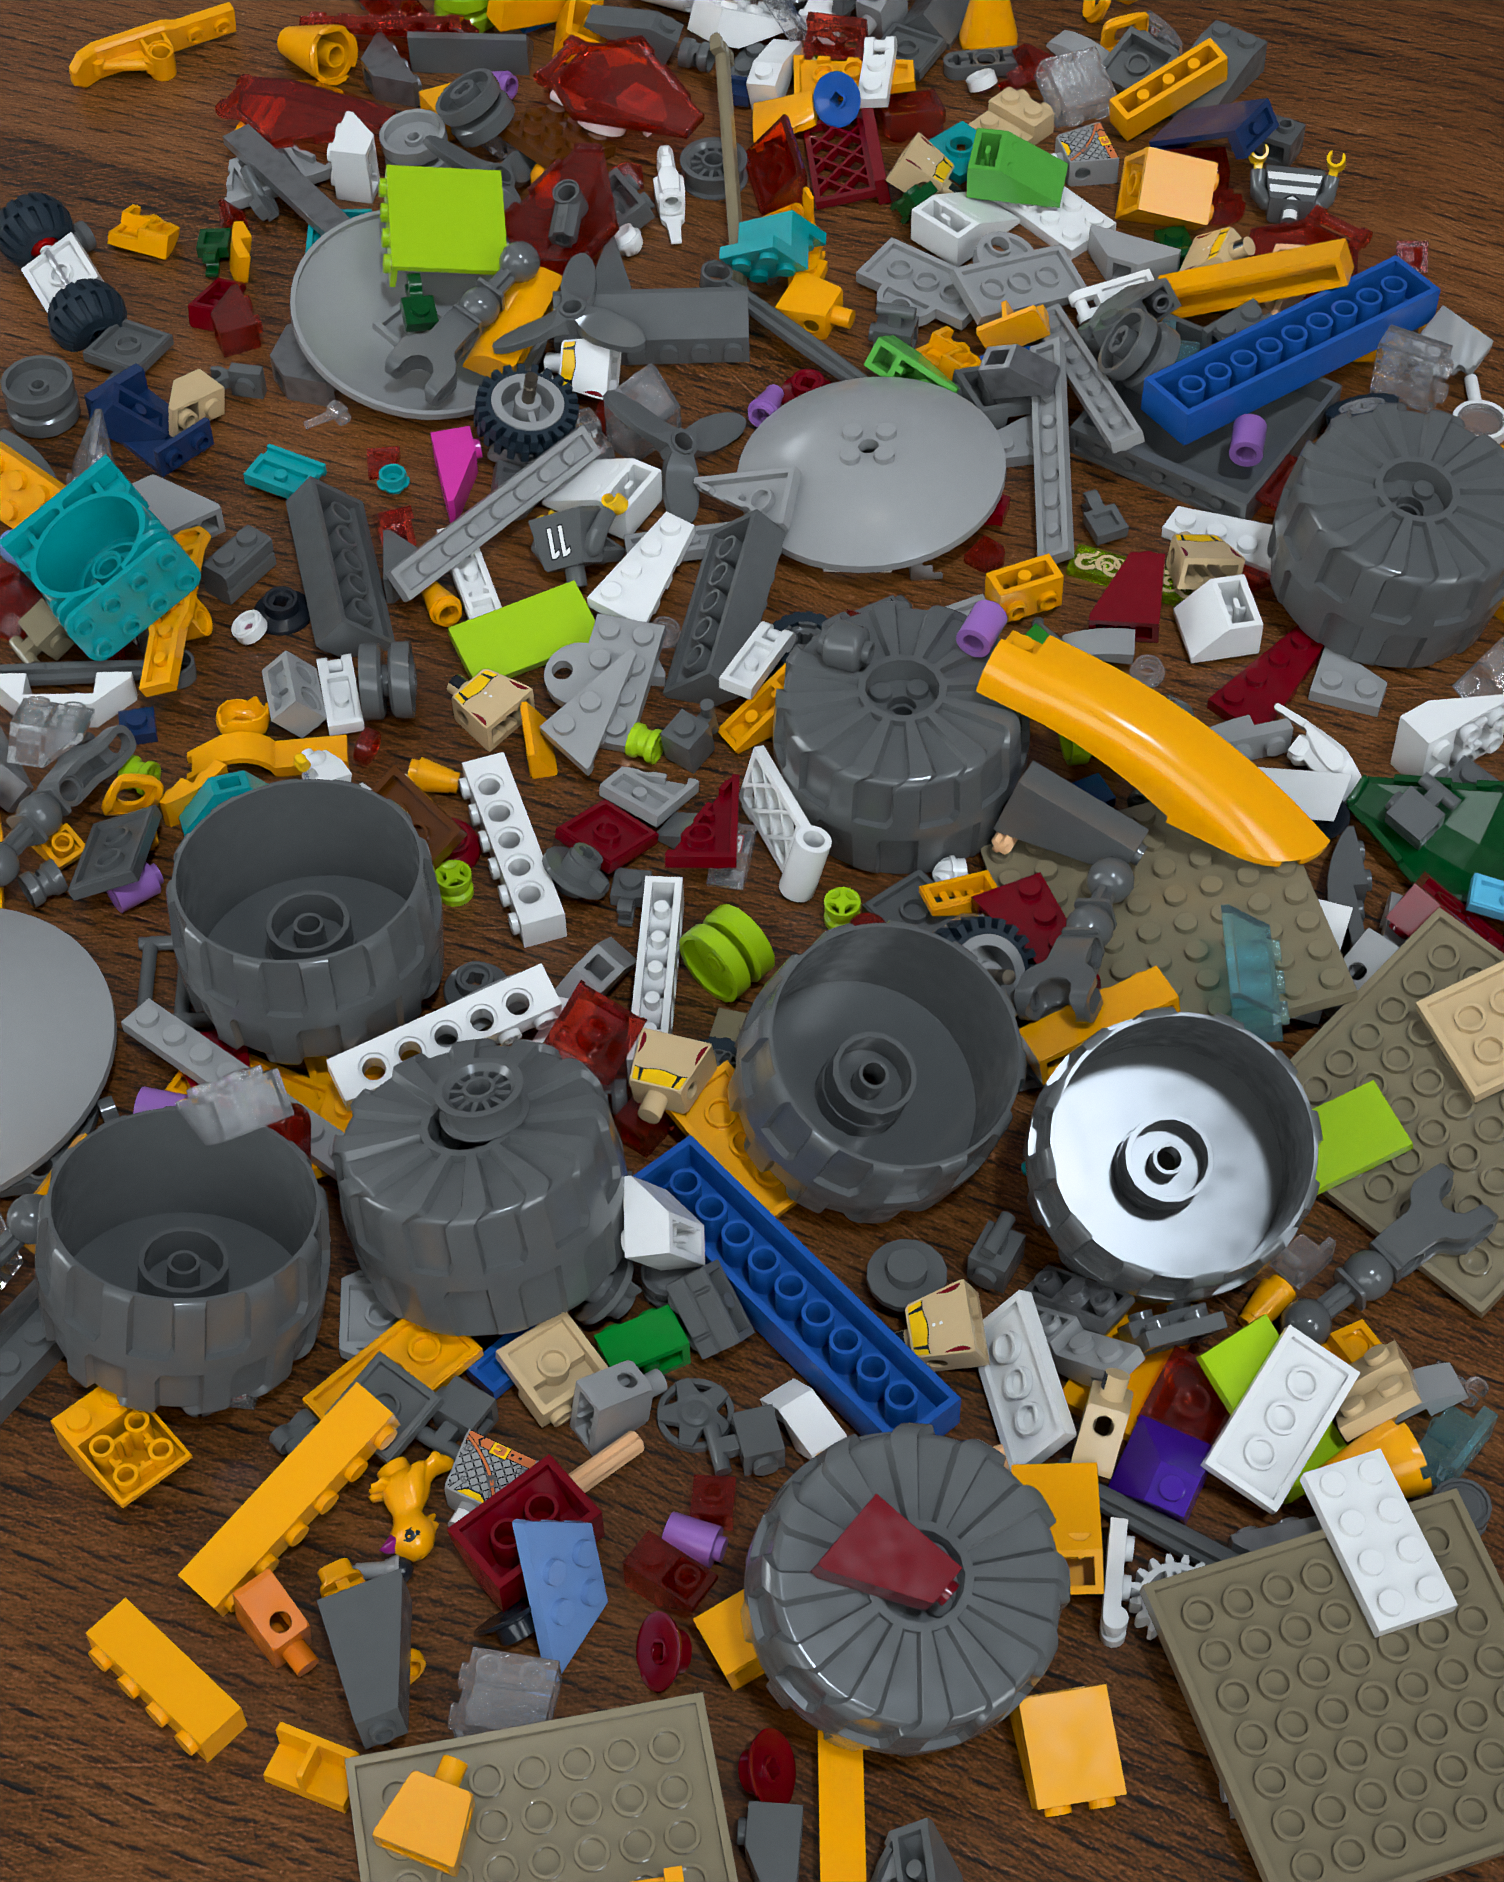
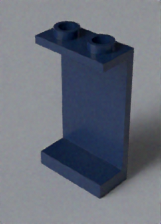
M1268 98L1181 110L1149 141V144L1153 148L1180 154L1191 142L1228 138L1236 159H1245L1279 126V123Z
M137 363L84 395L89 418L91 404L113 382L168 412L169 407L168 403L148 389L145 371ZM168 414V436L165 439L119 443L164 477L214 445L210 420L206 417L178 435L170 436Z

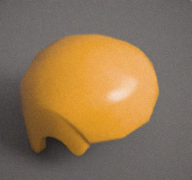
M253 696L248 701L244 699L226 700L217 708L216 725L222 734L245 731L264 735L269 727L270 712L268 702L263 706L257 696Z

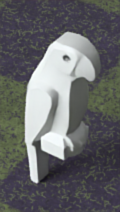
M663 145L657 151L658 176L653 178L655 203L661 223L667 228L671 245L682 244L681 226L685 222L686 206L684 178L676 170L672 148L669 145Z
M1277 703L1274 706L1276 712L1285 718H1289L1290 722L1306 732V735H1299L1289 747L1287 758L1295 766L1306 765L1310 771L1352 774L1342 799L1346 804L1347 798L1362 777L1352 757L1345 747L1303 717Z

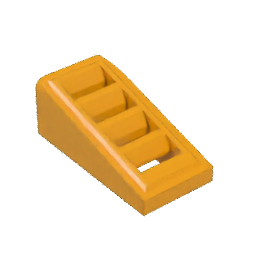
M985 870L919 886L918 892L932 916L984 915L983 913L979 914L972 907L971 896L997 888L998 886L990 872ZM934 897H940L942 902L937 903Z

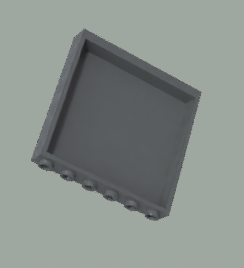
M1168 314L1161 322L1175 329L1180 334L1181 346L1175 363L1201 351L1202 329L1204 327L1173 314ZM1320 377L1248 413L1263 418L1267 424V432L1262 460L1257 465L1244 467L1235 464L1229 457L1234 421L1183 446L1141 410L1142 395H1138L1126 388L1122 381L1111 379V384L1142 429L1145 442L1135 445L1129 450L1113 454L1088 413L1084 410L1070 427V453L1202 511L1251 520L1295 465L1307 441L1313 442L1326 426L1325 411L1328 410L1329 406L1340 401L1342 385Z

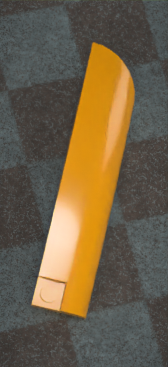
M1013 630L1006 640L1001 639L980 677L976 689L977 693L1045 725L1105 763L1167 816L1166 823L1238 858L1265 866L1280 867L1282 862L1297 861L1299 865L1318 857L1329 845L1330 840L1309 816L1254 763L1183 708L1132 676L1051 635L1041 644L1029 636L1022 635Z

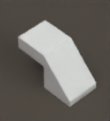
M794 1378L760 1399L763 1406L773 1405L776 1419L784 1423L796 1452L809 1460L832 1444L847 1437L814 1390Z

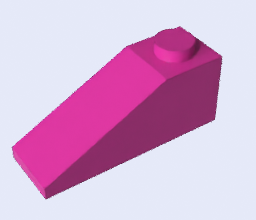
M470 426L430 432L433 456L450 524L461 516L478 474L477 459L482 458L479 438L473 439Z

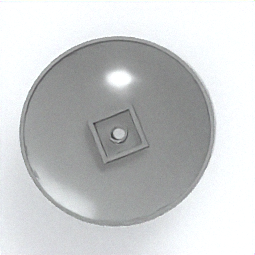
M380 210L348 219L322 235L309 248L300 261L293 278L290 294V317L294 335L302 352L315 370L344 395L367 407L390 415L421 420H443L473 415L479 385L482 386L485 376L462 367L472 347L456 365V389L438 407H434L425 401V385L431 377L429 372L422 369L411 370L401 379H395L385 372V362L390 352L403 337L411 334H424L430 331L426 330L423 333L405 331L399 305L400 299L407 297L404 287L405 284H408L406 274L420 273L423 296L433 295L439 320L456 303L459 304L465 291L471 287H477L476 280L479 277L489 282L491 275L398 271L396 287H389V275L383 273L382 269L383 254H387V248L381 247L382 228H386V223L380 222ZM547 340L532 347L524 362L525 371H531L532 364H540L546 349Z
M864 377L827 384L808 391L782 405L769 415L751 435L743 449L737 472L796 466L802 472L790 529L784 530L786 534L782 544V554L796 561L826 570L870 573L897 570L926 562L952 550L971 537L988 520L1001 498L1006 479V457L1002 440L992 422L979 408L959 394L944 387L915 379ZM866 449H874V450H875V451L872 452V453H863V452H862V451H864V450H866Z

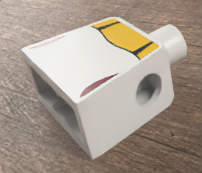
M584 338L563 340L561 343V353H546L544 369L548 368L553 370L552 373H559V375L564 377L563 385L570 383L574 392L603 400V395L608 390L618 392L622 352L593 345Z

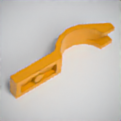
M235 731L222 734L187 752L188 764L192 763V772L187 774V780L193 783L197 775L202 770H205L214 759L226 764V766L237 763L260 765L270 770L276 777L302 775L293 764V761H295L294 756L308 748H311L313 751H329L340 758L349 769L347 735L274 741L270 737L256 732Z

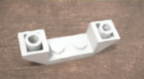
M97 672L93 693L32 694L26 673L0 674V705L27 728L99 727L117 715L118 711L124 710L137 701L138 697L132 672Z

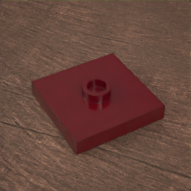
M606 799L558 826L555 831V838L569 848L573 847L575 843L580 842L596 849L603 858L600 869L608 874L655 846L659 836L657 832Z

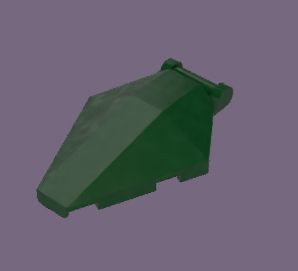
M1364 774L1347 798L1346 805L1412 885L1425 871L1466 905L1470 882L1474 873L1504 881V781L1477 780V784L1453 782L1452 778L1434 777L1462 801L1454 811L1449 810L1442 803L1437 806L1438 809L1445 813L1444 823L1418 851L1385 823V816L1388 811L1385 809V805L1395 793L1400 791L1404 794L1410 786L1424 796L1428 791L1418 784L1422 776L1395 774L1394 778L1372 777Z

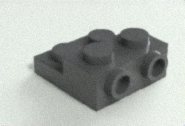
M1130 26L1096 70V77L1122 92L1179 57L1180 53L1171 44L1166 43L1164 45L1155 40L1149 32L1145 30L1139 31Z
M617 167L583 192L589 209L587 214L581 219V224L601 248L605 245L608 236H611L622 225L631 223L634 228L641 229L655 218L651 211L655 207L652 200L645 191L639 194L637 191L640 187L630 174L624 176Z
M980 365L954 370L952 382L960 388L957 394L979 408L996 429L1005 427L1008 417L1032 413L1031 396L992 399L978 371Z
M1175 1302L1166 1306V1313L1153 1316L1152 1309L1131 1314L1128 1316L1129 1323L1117 1330L1121 1341L1139 1346L1145 1357L1204 1341L1228 1326L1223 1311L1209 1315L1205 1302L1192 1306L1191 1302Z

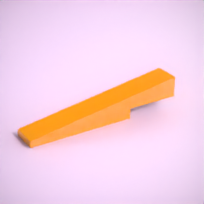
M818 1730L820 1882H866L863 1749L852 1752L825 1741L823 1739V1732Z

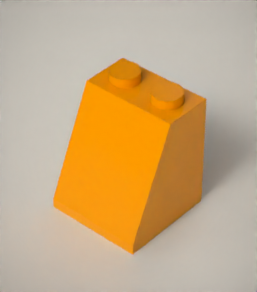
M1146 147L1126 156L1115 219L1168 227L1185 225L1186 229L1191 230L1208 226L1214 212V206L1211 204L1213 192L1219 183L1218 163L1153 147Z
M1092 1684L1029 1695L1009 1714L1032 1809H1044L1045 1817L1072 1813L1071 1804L1088 1801L1089 1809L1116 1805L1115 1796L1127 1794L1106 1684Z

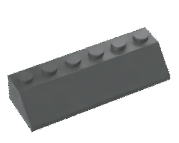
M748 286L596 290L594 307L611 310L637 324L646 336L647 347L636 353L622 352L621 365L750 362ZM553 291L554 310L562 302L561 291ZM580 335L555 336V353H561V343L563 340L582 339Z
M309 476L285 502L315 645L322 651L332 653L338 657L351 653V657L358 656L360 643L379 642L383 651H387L391 642H395L363 501Z
M758 509L710 532L663 690V695L667 698L698 704L703 699L708 698L713 700L716 707L739 697L737 694L719 688V677L761 622L763 612L767 607L769 590L775 579L774 573L778 558L783 550L782 544L786 534L783 529Z

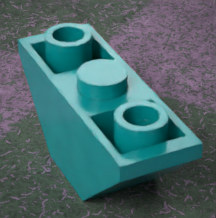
M245 770L208 778L179 816L184 837L203 818L211 813L213 808L233 796H238L269 784Z

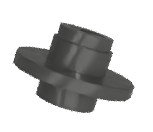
M577 842L571 848L553 846L546 850L542 858L544 869L552 878L555 888L562 894L574 899L583 897L593 900H599L607 894L610 883L605 873L600 869L603 858L596 849L588 844Z
M899 1239L884 1244L874 1252L867 1264V1284L872 1296L883 1306L898 1312H905L908 1304L946 1286L947 1267L942 1256L931 1245L918 1240Z
M624 1254L617 1268L610 1272L607 1278L590 1294V1297L573 1308V1317L584 1325H591L600 1321L605 1316L619 1319L625 1315L633 1305L636 1295L642 1292V1289L631 1281L634 1271L633 1261L626 1259Z

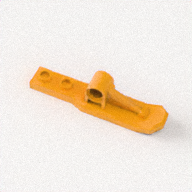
M230 2L178 19L157 20L93 41L76 52L69 66L71 82L74 86L87 88L101 78L122 71H146L157 81H169L175 77L177 72L174 52L237 31L234 8Z
M201 526L181 530L173 537L201 572L204 551L212 536ZM198 586L148 627L149 637L139 690L146 697L176 691L185 641L206 637L212 633L213 623L210 613L197 598Z

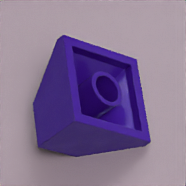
M1140 1414L1108 1487L1186 1526L1209 1474L1200 1465L1212 1445Z

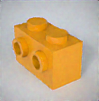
M1048 553L986 573L985 598L986 600L998 603L1007 614V622L1017 621L1023 617L1061 606L1064 576Z

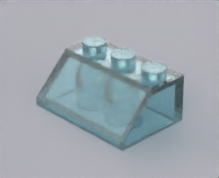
M1229 904L1221 905L1232 1018L1243 1022L1244 1029L1258 1036L1264 1042L1283 1041L1282 1025L1290 1024L1287 1001H1279V994L1286 993L1283 970L1276 971L1275 969L1276 963H1282L1280 941L1272 940L1269 924Z

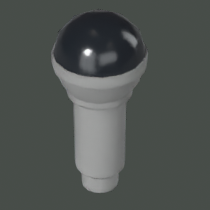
M400 1555L391 1556L385 1561L363 1562L352 1565L353 1569L361 1571L365 1580L401 1569L405 1582H408L414 1571L413 1562Z

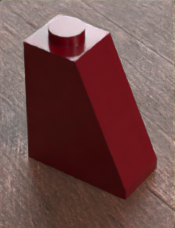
M1152 551L1130 552L1090 612L1089 629H1135V642L1159 643L1165 554Z
M876 1493L810 1572L819 1579L925 1611L935 1601L940 1606H943L959 1587L954 1578L962 1567Z

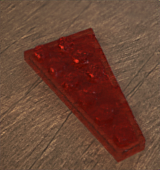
M310 11L309 16H300L299 26L339 24L346 27L349 33L353 35L375 36L376 33L381 31L385 36L407 37V31L479 33V29L472 25L470 20L464 19L462 15L453 14L435 16V14L417 13V16H406L404 12L390 11L388 16L375 14L356 16L351 13H338V16H327L325 12Z

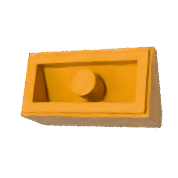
M527 701L521 702L520 712L530 777L532 776V779L555 776L558 771L554 747L540 731V726L547 719Z

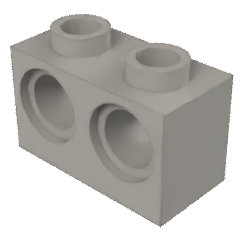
M284 651L262 670L272 722L298 737L304 738L327 719L317 668L290 652Z

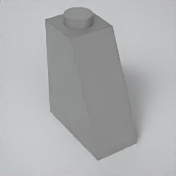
M155 474L132 483L148 502L149 510L164 524L172 536L181 530L201 526L207 530L212 536L211 538L226 531L222 510L218 503Z

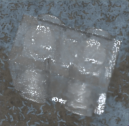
M1096 46L1041 60L1034 75L1044 101L1051 106L1055 113L1054 124L1056 128L1067 125L1068 127H1075L1085 120L1093 118L1100 120L1109 116V99L1116 96L1117 93Z
M1391 324L1377 347L1369 393L1394 394L1399 397V402L1404 403L1407 407L1425 413L1430 412L1436 407L1437 403L1443 404L1447 397L1449 385L1445 384V382L1449 378L1454 366V360L1450 359L1453 345Z
M473 1647L470 1661L463 1662L460 1668L458 1688L462 1689L459 1703L453 1702L451 1705L448 1729L453 1730L454 1738L553 1720L562 1683L560 1661Z

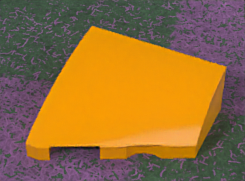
M812 90L753 104V140L756 151L764 149L763 141L776 136L784 140L797 132L816 126L818 115L814 108Z
M135 204L123 210L121 224L108 232L107 244L166 260L176 245L180 227L162 220L161 217L155 214L140 215L141 207Z
M945 326L932 332L929 343L915 350L920 352L952 381L955 369L979 366L982 360L970 351V347L965 342L953 341L951 338L954 332L953 329Z

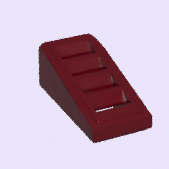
M217 278L188 304L190 326L217 332L246 290V284Z

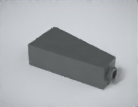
M1034 760L1018 782L993 828L1001 834L1091 865L1100 858L1113 856L1124 860L1127 864L1132 863L1137 866L1148 847L1142 841L1149 829Z
M397 1569L317 1600L352 1717L365 1749L389 1743L394 1738L408 1733L412 1598L401 1569Z

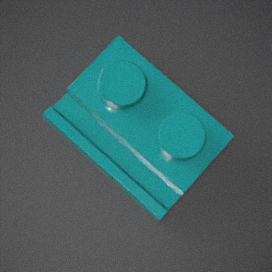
M268 444L266 446L267 451L264 454L260 453L243 475L245 484L288 499L309 476L319 480L321 476L325 477L327 470L325 463Z

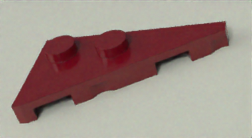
M732 774L730 779L724 781L719 787V796L713 803L707 802L694 817L693 823L681 833L680 843L674 850L668 849L665 852V868H737L740 774Z

